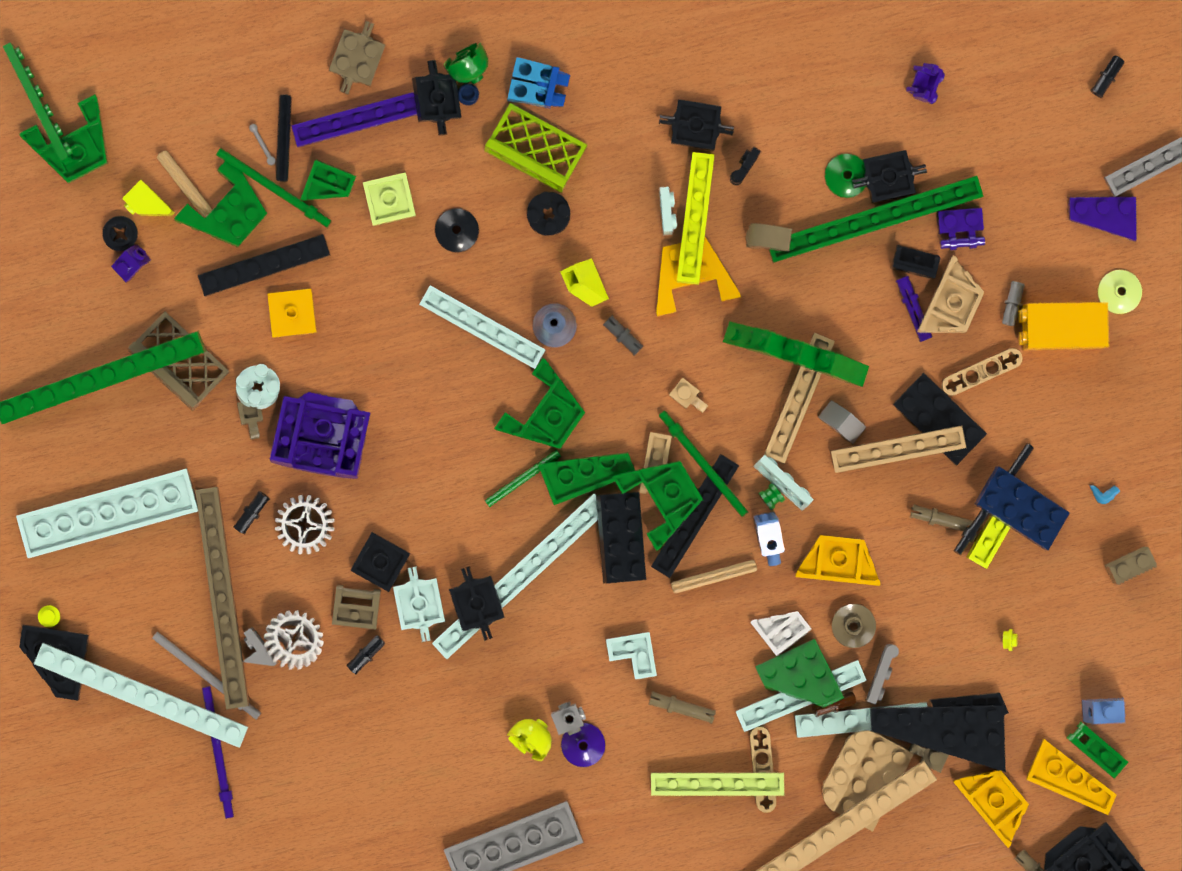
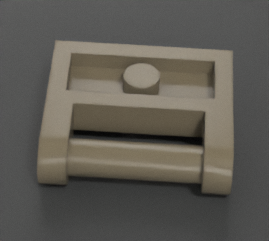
M337 585L332 624L376 630L381 590H359L344 588V585ZM342 597L373 600L372 606L342 603Z

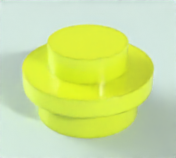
M44 606L38 613V620L44 627H54L60 621V612L54 606Z
M1009 629V631L1003 632V649L1013 651V647L1018 645V635L1014 634L1013 629Z

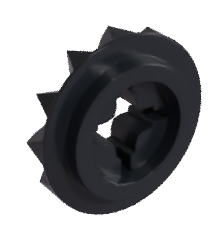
M113 217L103 227V240L109 248L115 251H125L134 246L138 239V228L127 217ZM115 227L119 230L124 228L127 240L122 238L116 239L117 233L113 228Z

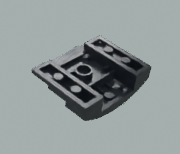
M1105 822L1097 828L1079 826L1045 853L1043 871L1145 870L1108 823Z

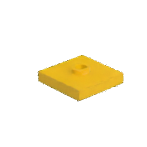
M312 289L267 294L273 338L317 333Z

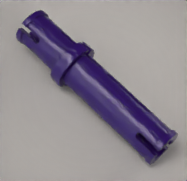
M909 276L896 280L903 298L901 300L902 304L905 303L919 342L932 338L931 333L917 332L924 315L917 300L919 296L915 294Z

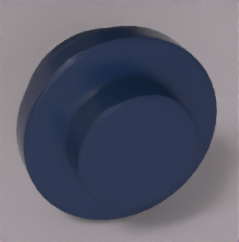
M466 83L460 86L458 89L460 103L470 106L478 101L479 91L475 85Z

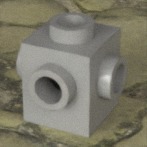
M570 701L559 705V710L551 713L559 735L566 732L572 735L581 731L580 727L584 726L583 720L586 719L582 707L578 708L576 703L571 705ZM571 715L574 719L569 722L565 717Z

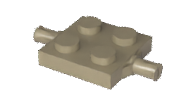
M367 21L362 33H354L344 29L329 68L330 72L338 74L344 79L340 92L344 93L346 85H348L345 91L347 95H349L352 83H362L371 86L385 48V44L377 42L370 37L374 24L371 23L367 31L369 25Z

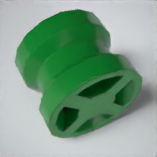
M773 483L768 485V489L758 493L770 510H773L778 502L785 501V498Z

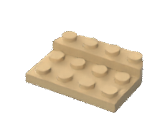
M871 730L854 732L846 738L845 744L827 778L823 781L822 796L826 805L832 811L843 814L904 774L914 753ZM880 818L865 828L873 832Z

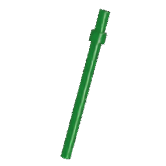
M220 148L216 154L218 157L304 212V216L310 220L314 219L328 228L332 220L318 212V208L313 205H307L224 149Z
M663 411L659 417L669 428L668 432L673 438L676 437L739 515L744 517L748 510L684 434V429L678 422L675 423L670 415Z

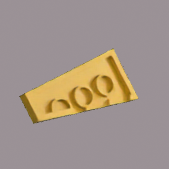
M1045 739L1042 740L1026 780L1108 815L1117 795Z

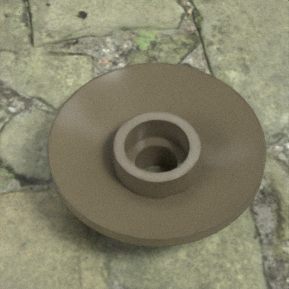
M859 604L843 606L836 612L832 620L834 637L840 644L849 648L865 646L872 640L876 631V621L869 609ZM851 623H856L858 625V629L852 631L849 628V625Z

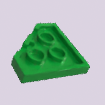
M815 639L755 666L766 689L776 690L785 693L787 696L815 703V705L823 708L844 699Z

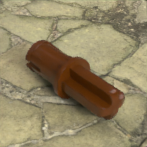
M853 692L843 694L844 699L824 708L812 703V710H816L814 712L816 717L833 711L837 713L839 709L855 705L856 697Z

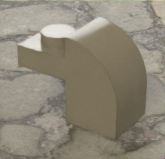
M752 223L746 232V247L789 251L792 229Z

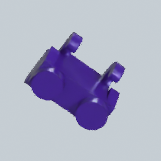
M923 63V66H914L913 71L916 72L912 87H907L906 92L913 94V97L917 100L934 104L938 98L936 92L938 84L943 81L945 73L935 64Z

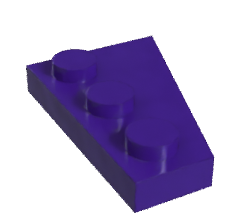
M1136 197L1069 198L1070 221L1106 231L1128 240L1137 241Z

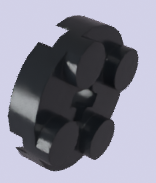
M542 192L536 195L527 207V219L530 227L536 233L543 236H553L564 231L570 221V207L564 197L554 192ZM552 208L553 215H555L554 218L544 219L545 214L543 210Z

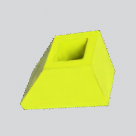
M592 258L560 271L568 291L591 307L609 299Z

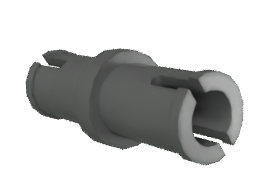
M613 315L603 324L617 338L616 341L618 343L621 342L634 356L644 346L630 333L631 330L624 328Z

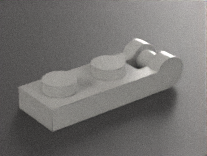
M887 644L883 649L866 697L867 702L876 704L877 700H882L885 688H882L884 680H889L892 672V667H889L891 660L899 654V649L893 644Z

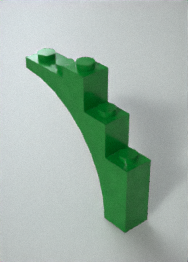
M729 321L723 342L783 360L863 387L869 369L868 365L841 354L820 349L769 330L754 328Z

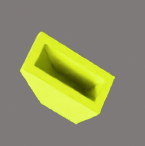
M142 180L122 198L126 202L124 207L132 215L137 213L140 216H172L175 213Z

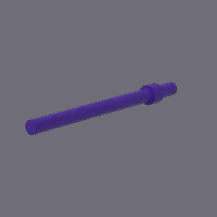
M211 686L204 687L202 692L205 709L215 713ZM211 736L220 786L219 799L223 803L225 819L234 817L231 803L233 796L232 790H229L221 742L219 739Z

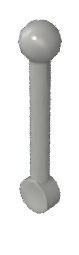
M251 124L249 130L254 133L267 156V163L274 165L276 159L270 155L257 131V125Z

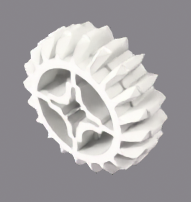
M299 495V502L297 503L292 497L290 498L292 506L286 502L283 504L284 508L287 509L286 512L278 510V513L283 515V518H275V522L281 523V526L275 527V530H282L283 534L277 537L278 539L284 537L287 539L283 542V546H287L289 543L292 544L290 547L291 552L295 550L296 546L298 547V554L303 553V548H306L307 554H311L312 546L318 552L320 551L318 543L325 547L327 544L323 538L325 537L329 540L332 538L331 535L326 534L327 530H335L334 527H328V523L335 522L334 518L327 519V515L332 514V511H323L327 506L326 503H323L320 507L318 506L320 498H316L314 503H312V496L308 495L306 502H304L303 495ZM304 506V511L299 519H289L293 510ZM311 508L320 514L323 524L316 523L311 519ZM303 518H306L307 523L316 527L306 528L307 531H303V527L299 526V524H294V522H302ZM287 525L298 529L299 542L289 534ZM311 530L321 531L317 539L310 543H305L307 535Z
M290 610L286 611L285 616L279 613L277 619L273 618L270 621L271 625L266 627L268 633H265L264 639L268 641L265 642L264 647L271 648L267 654H274L273 662L280 660V667H284L286 663L289 670L293 669L294 665L298 670L303 665L308 667L311 664L310 661L315 662L317 659L316 655H320L322 652L319 647H322L324 641L320 640L323 633L317 632L320 625L314 626L312 624L314 618L306 619L307 613H304L302 617L299 616L298 610L293 615ZM288 625L296 626L294 630H284L281 627ZM303 631L307 634L309 639H307L303 635ZM296 634V636H295V639H296L295 642H296V643H294L293 646L291 647V644H292L291 639H292V637ZM279 641L284 644L285 649L281 647ZM294 650L306 651V653L300 655L291 654Z

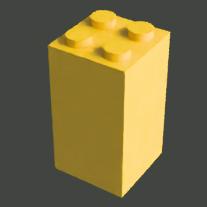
M1108 302L1036 303L1023 305L1022 309L1018 310V323H1022V332H1019L1018 342L1019 345H1022V350L1103 349L1109 347Z

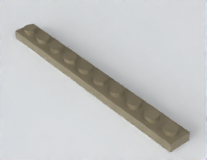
M219 488L195 490L226 709L249 706Z

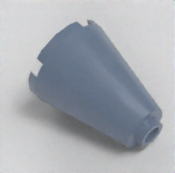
M556 303L545 305L538 310L533 319V331L536 338L548 347L564 346L575 335L577 328L576 318L572 311L564 305ZM552 319L558 320L556 327L550 325Z

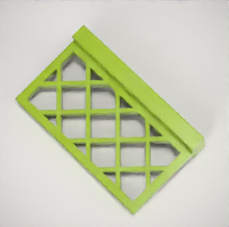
M510 103L491 138L486 143L484 151L562 193L587 144ZM513 111L519 114L522 122L510 125L508 120L510 112ZM536 123L539 125L541 133L529 136L526 125ZM523 126L526 137L514 140L511 129ZM509 131L511 141L503 143L496 139L499 132ZM553 133L558 135L560 143L549 146L546 135ZM543 137L545 147L534 150L531 139ZM528 140L531 151L526 153L519 152L516 143ZM574 144L580 147L577 155L568 157L566 145ZM562 147L565 158L553 161L550 150ZM547 151L550 162L539 163L535 154ZM566 161L569 170L563 176L556 171L554 164Z

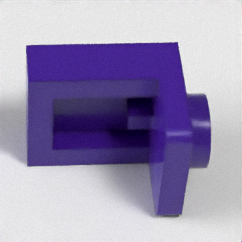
M136 244L125 250L111 267L125 282H128L151 259Z

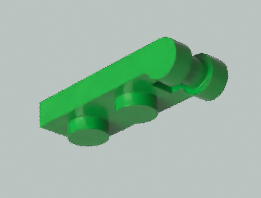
M1080 721L1076 726V731L1073 734L1070 733L1067 739L1115 779L1128 764V761ZM1086 734L1089 739L1083 744L1080 738Z

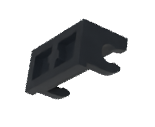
M897 245L891 269L933 280L936 278L940 256Z

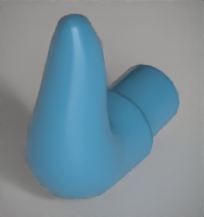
M1090 485L1096 501L1100 504L1109 503L1120 492L1115 485L1105 493H1102L1096 486Z

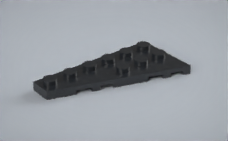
M1004 705L870 708V725L873 732L1006 772Z

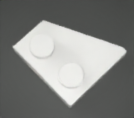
M798 611L759 620L756 619L750 622L776 656L812 630Z

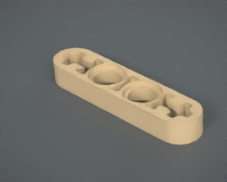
M1013 348L996 354L946 377L941 384L942 390L950 396L968 390L1018 367L1022 363V354L1019 350ZM1010 352L1012 355H1017L1018 358L1015 359L1016 364L1013 365L1012 362L1004 364L1006 369L1003 370L1002 363L998 357L1001 356V360H1005L1009 357L1008 353ZM989 361H994L998 365V370L994 374H990L986 370V364ZM969 370H974L978 374V379L974 383L966 380V373ZM961 374L962 381L966 387L962 388V384L955 386L956 391L947 390L948 380L951 379L952 382L960 380L957 376Z
M763 726L755 727L750 732L753 773H774L769 731ZM758 730L766 734V737L762 739L763 746L768 745V749L759 748L754 750V746H759L758 739H754V735L758 733ZM760 752H765L768 755V761L763 765L756 762V755ZM755 796L756 805L760 811L768 813L776 807V796H768V799L772 800V803L768 806L769 808H765L764 805L760 804V801L764 800V796Z

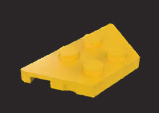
M820 535L795 573V577L880 586V580L869 555L865 540Z
M1001 770L955 779L953 783L1004 845L1009 848L1015 832L1020 826L1021 819L1027 810L1028 802Z

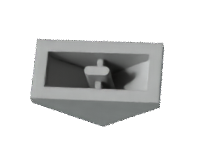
M833 400L829 402L818 416L819 419L852 444H854L866 428L852 413Z

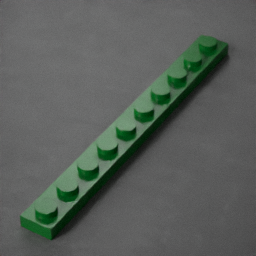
M978 176L791 234L789 251L769 249L772 262L776 263L982 198L984 195Z
M196 331L1 401V424H6L204 353L206 349L200 332Z

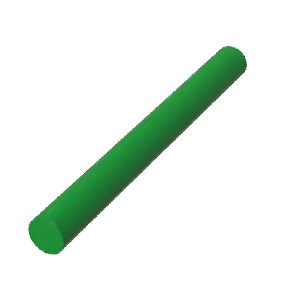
M555 450L488 497L485 502L491 507L541 472L538 464L555 462L561 455Z

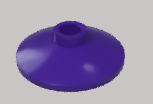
M584 723V726L580 727L581 731L572 735L566 732L561 741L564 757L571 764L578 767L594 765L601 759L605 751V739L602 732L596 726ZM584 741L587 743L588 746L585 750L579 748L580 742Z

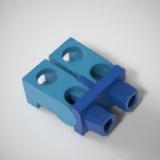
M516 57L507 101L520 102L551 109V106L563 107L566 95L555 93V86L568 87L570 75L559 71V67Z

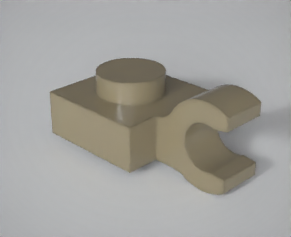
M241 402L237 403L241 425L248 424L251 440L259 438L257 422L263 421L261 409L251 406L247 407Z
M912 743L908 749L910 752L922 757L920 762L924 760L929 768L940 773L949 756L948 754Z

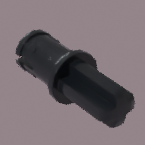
M1113 56L1105 70L1100 72L1101 76L1090 91L1097 97L1103 98L1111 83L1116 81L1115 77L1125 61L1119 56Z
M377 635L363 649L360 648V652L346 665L349 670L357 675L369 661H373L372 657L385 645L384 640Z

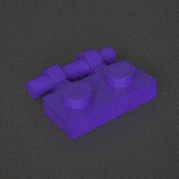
M982 208L937 212L939 234L948 233L947 240H940L941 249L957 250L958 247L973 249L977 248V246L985 245V237H976L975 231L984 230ZM968 232V238L956 239L955 233Z

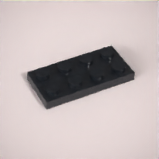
M922 373L892 404L921 433L962 425L966 448L942 452L955 466L987 435L925 373Z
M640 493L596 495L603 584L646 580Z

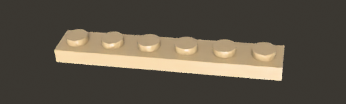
M814 333L810 345L831 351L835 341ZM800 366L764 455L785 464L821 373Z
M961 425L831 450L835 473L963 449L966 448V443Z

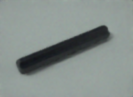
M287 94L279 96L276 180L279 182H287L289 174L292 97Z

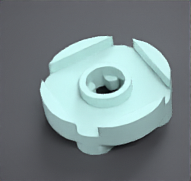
M264 364L244 369L236 379L237 397L247 407L264 409L274 404L280 392L279 378L273 370L267 368ZM261 383L263 385L262 391L258 389L253 390L254 384Z

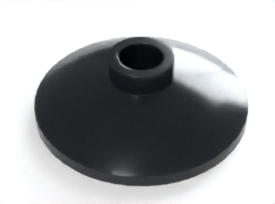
M459 208L450 209L444 212L437 220L435 235L439 244L444 249L451 252H464L470 249L477 241L479 226L477 220L470 212ZM459 226L461 228L460 233H453V227Z

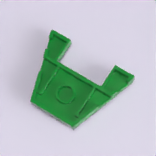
M96 94L78 103L88 124L62 137L63 142H68L73 151V154L70 155L73 162L64 165L60 161L52 143L47 144L38 125L19 133L20 137L67 183H71L108 164L99 101Z
M224 161L217 169V172L233 185V188L206 218L186 204L174 218V221L239 247L265 218L267 212L243 173Z
M542 358L532 375L550 387L525 425L505 412L494 429L561 449L584 416L585 411L546 359Z
M681 461L612 476L622 494L643 483L666 522L646 533L656 551L663 546L703 500Z

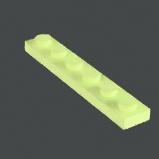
M651 773V796L785 795L784 773Z

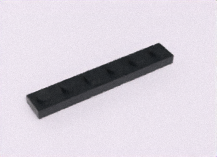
M324 234L200 274L198 279L203 294L206 297L331 255Z
M720 454L712 468L728 485L739 465ZM706 476L698 489L703 500L675 530L672 536L669 537L651 565L652 568L668 578L672 576L722 495L721 491L708 476Z

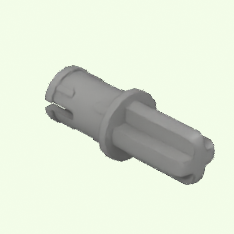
M1011 282L1008 299L1004 302L1006 303L1002 320L1004 325H1015L1019 307H1022L1020 302L1025 287L1023 283Z

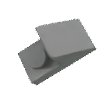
M253 627L244 632L246 636L244 641L251 650L255 648L256 652L243 662L275 666L279 663L278 660L273 662L274 655L267 654L270 649L264 647V641Z

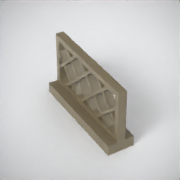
M164 312L128 347V351L131 354L146 350L147 348L142 342L147 337H157V345H159V337L172 336V340H174L175 336H185L189 333L169 314ZM164 319L172 324V333H159V325ZM207 350L203 353L204 363H191L190 357L189 363H173L151 371L155 377L192 411L229 373V370ZM205 366V378L192 379L191 367ZM207 366H217L222 373L217 378H207ZM167 367H173V372ZM176 367H189V379H179L176 376ZM192 382H205V391L199 397L192 391ZM207 382H212L207 388Z

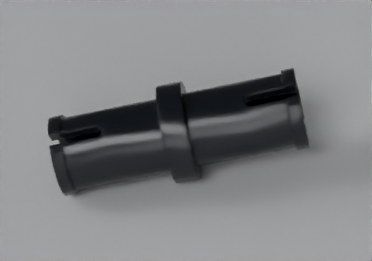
M258 491L249 506H245L243 509L244 513L233 527L245 535L253 521L260 517V511L270 498L263 492Z

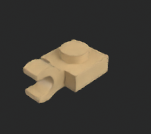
M684 378L679 381L669 394L670 397L686 409L692 404L703 413L708 407L706 403L696 397L700 391Z

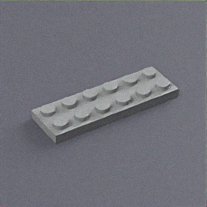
M565 801L445 848L444 852L452 871H512L583 843V839L569 803Z

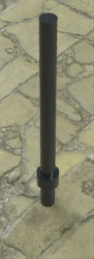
M1028 443L1025 445L1008 470L1010 474L1016 476L1033 451L1034 447ZM981 509L970 527L964 530L961 540L953 550L956 554L961 556L967 545L974 541L977 536L976 532L989 513Z

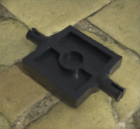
M436 60L427 61L429 74L412 78L418 122L430 121L437 123L438 136L447 135L446 121L462 118L457 83L450 75L438 73Z
M678 99L677 110L673 117L660 114L659 124L672 125L671 144L715 151L716 139L719 134L733 136L734 126L721 125L720 114L722 106Z
M906 150L866 158L862 160L865 170L864 177L852 179V184H854L852 186L853 189L866 186L870 192L872 203L915 194L914 175L927 173V169H923L926 168V165L912 167Z
M469 566L466 567L468 576L465 568L461 569L465 582L460 586L449 589L462 632L472 628H480L484 641H486L488 638L485 631H487L489 639L493 638L489 625L494 621L505 618L492 576L473 579Z

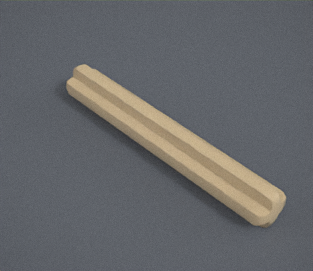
M162 151L157 156V159L201 216L206 218L213 209L167 151Z
M749 560L677 580L671 583L674 593H679L757 571V566L754 560Z

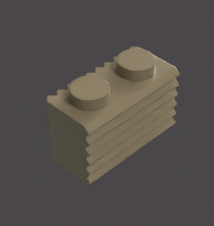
M1142 547L1104 566L1112 583L1120 585V583H1124V581H1128L1141 573L1144 574L1145 571L1148 572L1149 569L1156 568L1157 564L1150 549Z

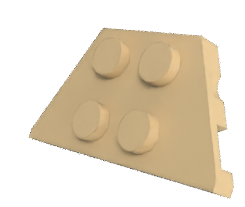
M955 256L951 257L919 326L917 331L919 333H965L969 328L984 295V291L973 281L969 272H965Z

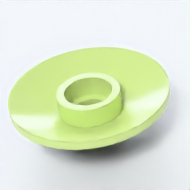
M1115 270L1106 274L1100 281L1098 297L1100 302H1108V311L1124 314L1137 307L1142 297V287L1138 278L1131 272ZM1119 287L1125 289V294L1122 296L1118 294Z

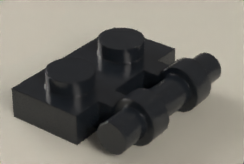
M753 147L751 151L748 149L745 151L739 161L742 166L739 170L731 173L730 183L732 185L738 186L742 183L761 153L759 149Z

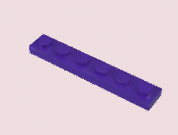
M414 92L291 125L297 147L416 116Z

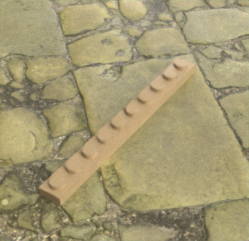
M923 760L756 871H799L937 780Z

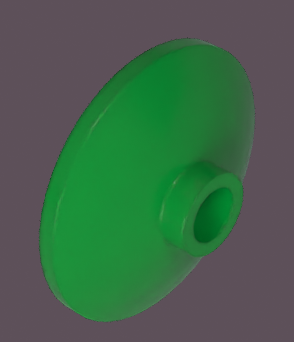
M841 154L829 162L825 170V182L833 194L843 198H851L857 196L865 189L866 186L855 189L852 186L854 185L852 184V179L864 177L865 170L862 159L852 154ZM845 171L851 173L850 179L844 178L843 173Z

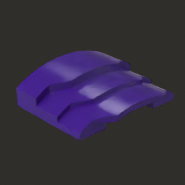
M311 392L304 394L298 399L284 396L270 461L271 463L306 472L358 479L371 413L358 410L354 402L348 399Z

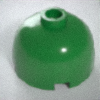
M479 42L478 45L474 43L455 53L456 57L453 61L449 58L444 63V68L452 79L461 83L471 81L472 84H475L484 78L482 74L487 70L489 61L485 48Z

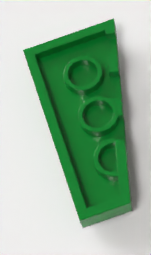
M628 452L538 464L554 505L615 482L612 476L635 470Z

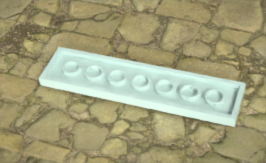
M183 469L17 515L16 518L27 558H32L198 512V506L188 469Z

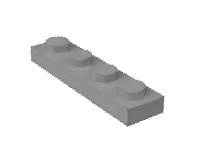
M1182 137L1104 177L1113 197L1181 163Z

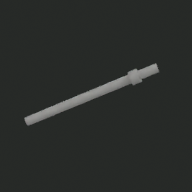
M156 632L152 638L224 694L222 681L159 632ZM250 703L249 706L238 708L239 710L243 709L256 720L261 715V712Z

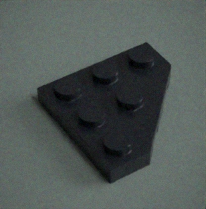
M23 625L19 647L32 662L33 667L51 688L55 697L76 701L80 699L82 683L35 665L34 662L42 643L86 660L89 635Z

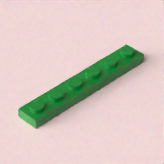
M11 42L4 45L3 48L60 161L64 165L73 162L70 156L73 154V151L68 142H63L61 138L63 131L58 123L54 124L51 118L54 114L50 106L42 101L41 98L44 97V94L39 85H34L32 78L35 76L29 66L25 67L22 61L25 59L23 52L19 47L15 48Z

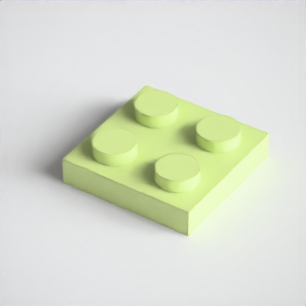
M406 172L363 182L373 226L416 216Z

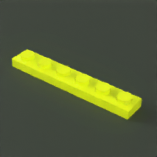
M692 153L677 275L678 283L699 285L714 154Z

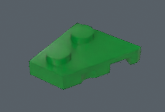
M315 160L300 200L349 197L357 175Z

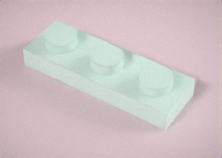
M764 455L753 466L801 511L814 500L808 490L797 485L794 482V478L789 473L783 472L778 467L777 462L771 457Z

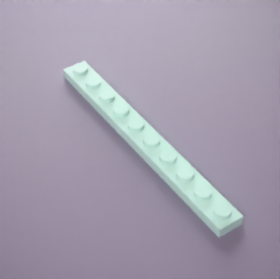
M595 494L587 499L495 584L502 608L598 520ZM458 619L432 644L448 659L479 629L472 628L462 632Z
M42 643L34 662L35 665L239 748L248 729V726L45 643Z

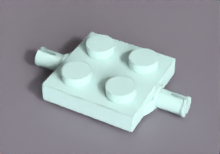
M417 566L407 568L410 581L404 585L393 587L401 630L420 629L422 642H425L426 639L430 641L428 627L436 623L445 622L437 578L422 580L418 578Z

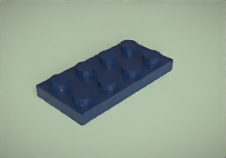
M999 466L995 467L975 502L976 506L1044 550L1050 549L1070 512Z

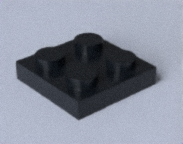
M371 532L350 571L390 592L411 553Z

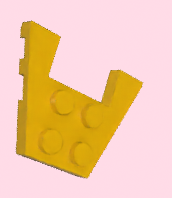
M705 237L699 283L716 280L721 302L740 298V292ZM681 243L665 246L662 249L657 316L676 312L672 289L694 285L677 282Z

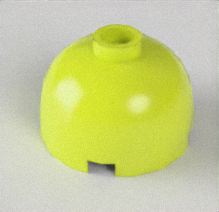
M523 719L517 722L507 734V736H510L508 739L514 747L523 754L526 751L533 754L531 758L537 761H543L551 748L552 738L547 730L548 726L540 719L536 721Z

